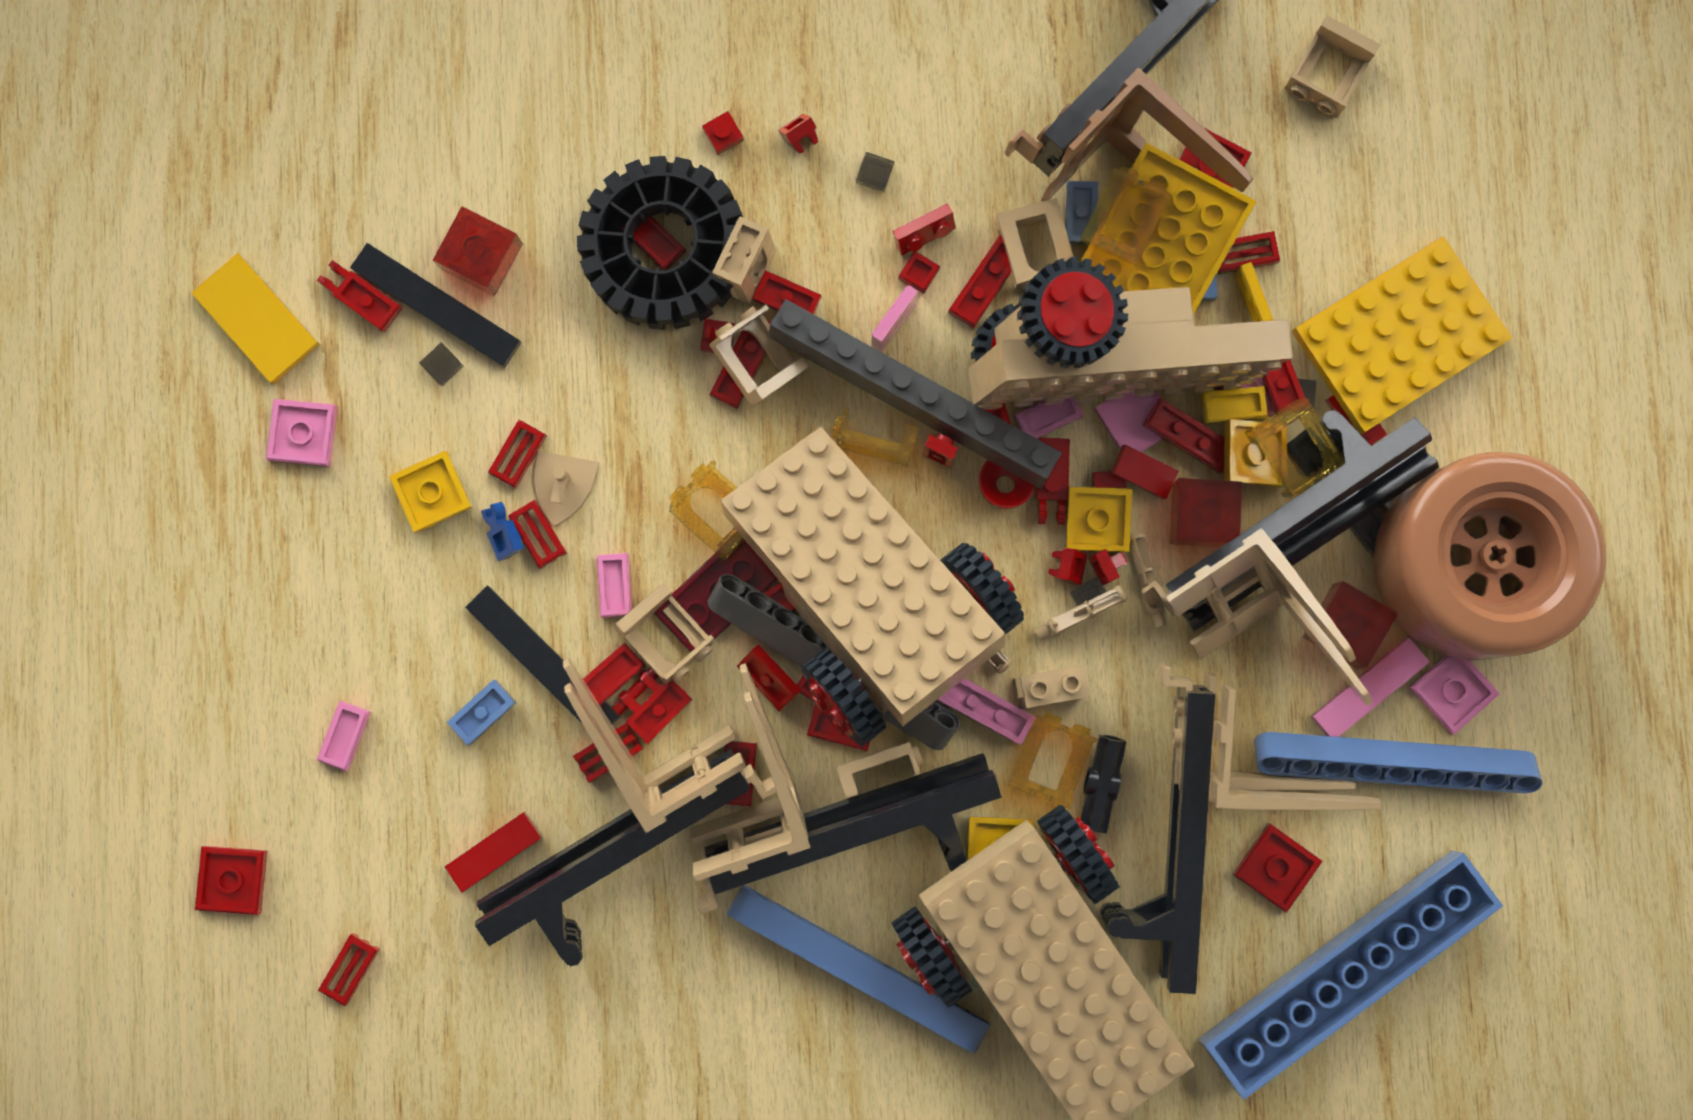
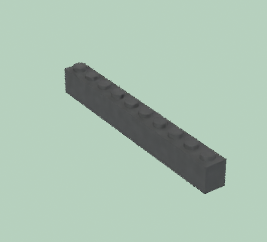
M785 299L770 324L769 338L942 435L949 437L1039 489L1043 487L1061 455L1060 451L981 407L973 406L972 402Z

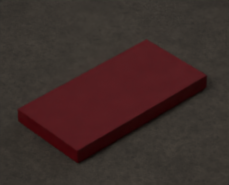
M739 532L732 536L671 594L708 636L712 635L714 640L732 624L714 613L707 603L720 576L723 574L734 575L762 593L767 591L778 580ZM667 600L654 614L691 652L695 647L663 612L671 604Z

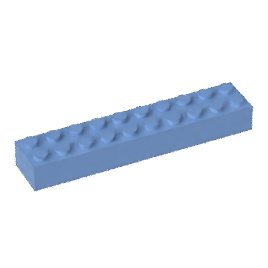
M1451 850L1201 1036L1198 1041L1235 1092L1245 1100L1502 908L1503 905L1467 856L1462 852Z

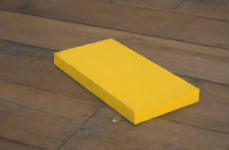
M239 253L235 254L191 292L273 385L320 345Z

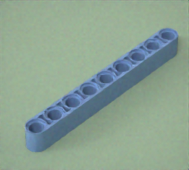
M1279 732L1261 733L1254 739L1257 769L1261 773L1268 775L1521 794L1535 792L1541 788L1543 783L1536 756L1529 751Z
M741 886L727 911V915L969 1052H977L991 1025L983 1018L956 1003L948 1008L936 993L930 996L921 983L747 886Z

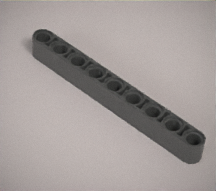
M730 574L720 576L707 601L709 608L714 613L800 667L823 649L830 650L802 617L738 577ZM936 701L904 726L900 724L889 710L883 713L878 706L876 708L881 712L883 719L934 750H943L960 726V721L956 714Z

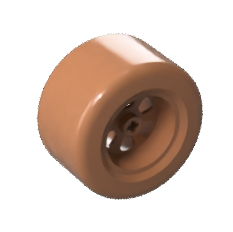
M1486 452L1471 455L1446 465L1402 492L1393 501L1380 524L1375 541L1373 562L1376 584L1381 599L1395 622L1410 637L1423 646L1449 657L1484 660L1519 656L1545 649L1557 643L1577 628L1589 614L1600 594L1605 576L1607 554L1603 529L1592 503L1579 486L1565 473L1540 459L1528 455L1510 452ZM1476 516L1483 519L1485 534L1478 539H1474L1464 530V523ZM1500 522L1514 536L1512 539L1508 540L1499 534ZM1453 544L1469 550L1468 564L1460 567H1455L1451 564L1450 554ZM1518 548L1521 553L1522 565L1517 564L1515 559V552ZM1492 551L1496 554V557L1492 559L1493 561L1489 559ZM1474 573H1478L1486 579L1485 592L1482 596L1472 593L1465 587V581ZM1510 573L1519 583L1513 594L1506 597L1502 594L1499 580L1505 574Z

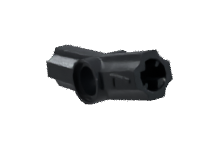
M1099 734L1092 767H1089L1086 773L1083 790L1085 800L1080 818L1092 831L1107 834L1113 801H1116L1120 789V768L1126 747V740L1107 734Z

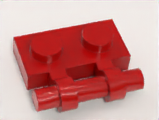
M651 668L647 671L643 670L638 675L639 679L627 691L623 690L618 695L619 699L611 706L618 715H621L628 707L634 712L626 723L648 745L693 700L673 680L667 685L665 683L660 685L655 681L659 676ZM649 687L654 693L640 706L635 700Z

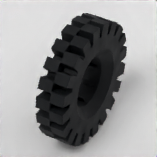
M652 156L648 165L642 166L639 159L625 164L627 172L619 176L614 171L603 180L607 187L602 192L595 188L587 200L591 206L589 212L582 211L578 224L582 230V235L577 236V251L582 256V260L579 262L584 275L605 305L615 314L620 313L626 321L640 326L642 322L646 323L650 329L665 330V325L672 324L675 329L690 326L689 320L696 317L701 322L713 315L711 309L715 305L719 304L723 307L732 297L730 290L733 285L715 277L712 272L739 216L743 217L737 200L734 199L731 190L722 179L718 181L714 173L701 164L698 168L693 167L691 160L675 157L674 163H670L665 156ZM656 214H677L685 218L684 222L687 226L692 225L694 228L695 237L694 240H691L693 248L688 257L683 262L680 261L678 266L661 271L660 268H656L655 271L641 266L642 262L638 257L634 259L632 254V243H635L633 236L639 225L643 221L645 223L647 218Z

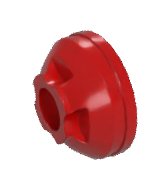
M989 460L984 463L979 473L978 483L982 496L988 503L1000 509H1014L1023 505L1031 497L1035 485L1028 483ZM1006 476L1013 480L1014 489L1011 492L1002 493L997 489L996 481L1000 477Z

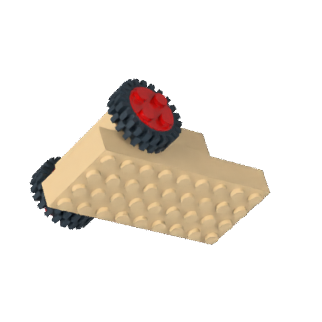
M1070 257L1067 261H1064V258L1056 260L1053 264L1045 266L1024 287L1022 291L1024 295L1019 298L1016 306H1013V303L1006 305L1003 309L1000 308L983 322L976 331L977 336L973 339L971 345L974 346V350L971 352V359H975V363L968 369L973 406L983 405V409L990 410L1003 407L1002 403L1011 402L1014 403V407H1025L1033 405V401L1044 400L1045 405H1052L1064 402L1063 398L1074 397L1075 402H1087L1094 400V396L1105 395V400L1123 398L1125 393H1135V397H1148L1154 395V391L1162 390L1165 391V395H1175L1183 393L1184 389L1194 388L1195 393L1214 390L1213 386H1223L1224 390L1243 388V384L1255 382V378L1267 376L1268 371L1281 369V364L1293 359L1288 320L1194 326L1189 287L1124 292L1121 285L1115 288L1112 284V281L1116 279L1112 273L1108 276L1102 273L1105 267L1101 264L1094 268L1091 266L1092 260L1085 258L1082 262H1078V257Z
M819 427L720 500L725 517L782 583L786 599L830 649H823L801 666V671L804 674V678L809 682L808 688L813 694L811 699L820 711L827 710L833 718L831 723L841 736L847 733L861 747L886 729L885 720L882 718L881 712L876 709L877 706L883 713L889 710L900 724L904 726L1005 646V635L1024 620L1021 604L1015 600L1017 596L1014 593L1015 588L1006 576H1002L999 570L994 569L993 562L985 553L977 552L976 548L968 543H961L939 560L822 427Z
M1060 804L1037 820L1044 836L1056 853L1055 857L1036 829L1025 820L919 894L923 904L947 937L945 940L941 935H937L916 906L891 922L900 939V942L896 945L906 963L912 970L914 969L930 996L936 993L948 1008L973 991L965 979L966 977L954 960L955 955L952 950H956L1072 1120H1120L1193 1068L1195 1064L1065 874L1066 871L1069 876L1073 877L1095 905L1120 888L1110 870L1115 865L1104 850L1102 851L1095 842L1097 838L1092 830L1079 817L1074 819L1065 807Z

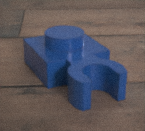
M502 502L493 503L489 509L481 511L484 521L491 528L487 532V536L497 561L509 559L524 549L520 534L513 520H506V509Z

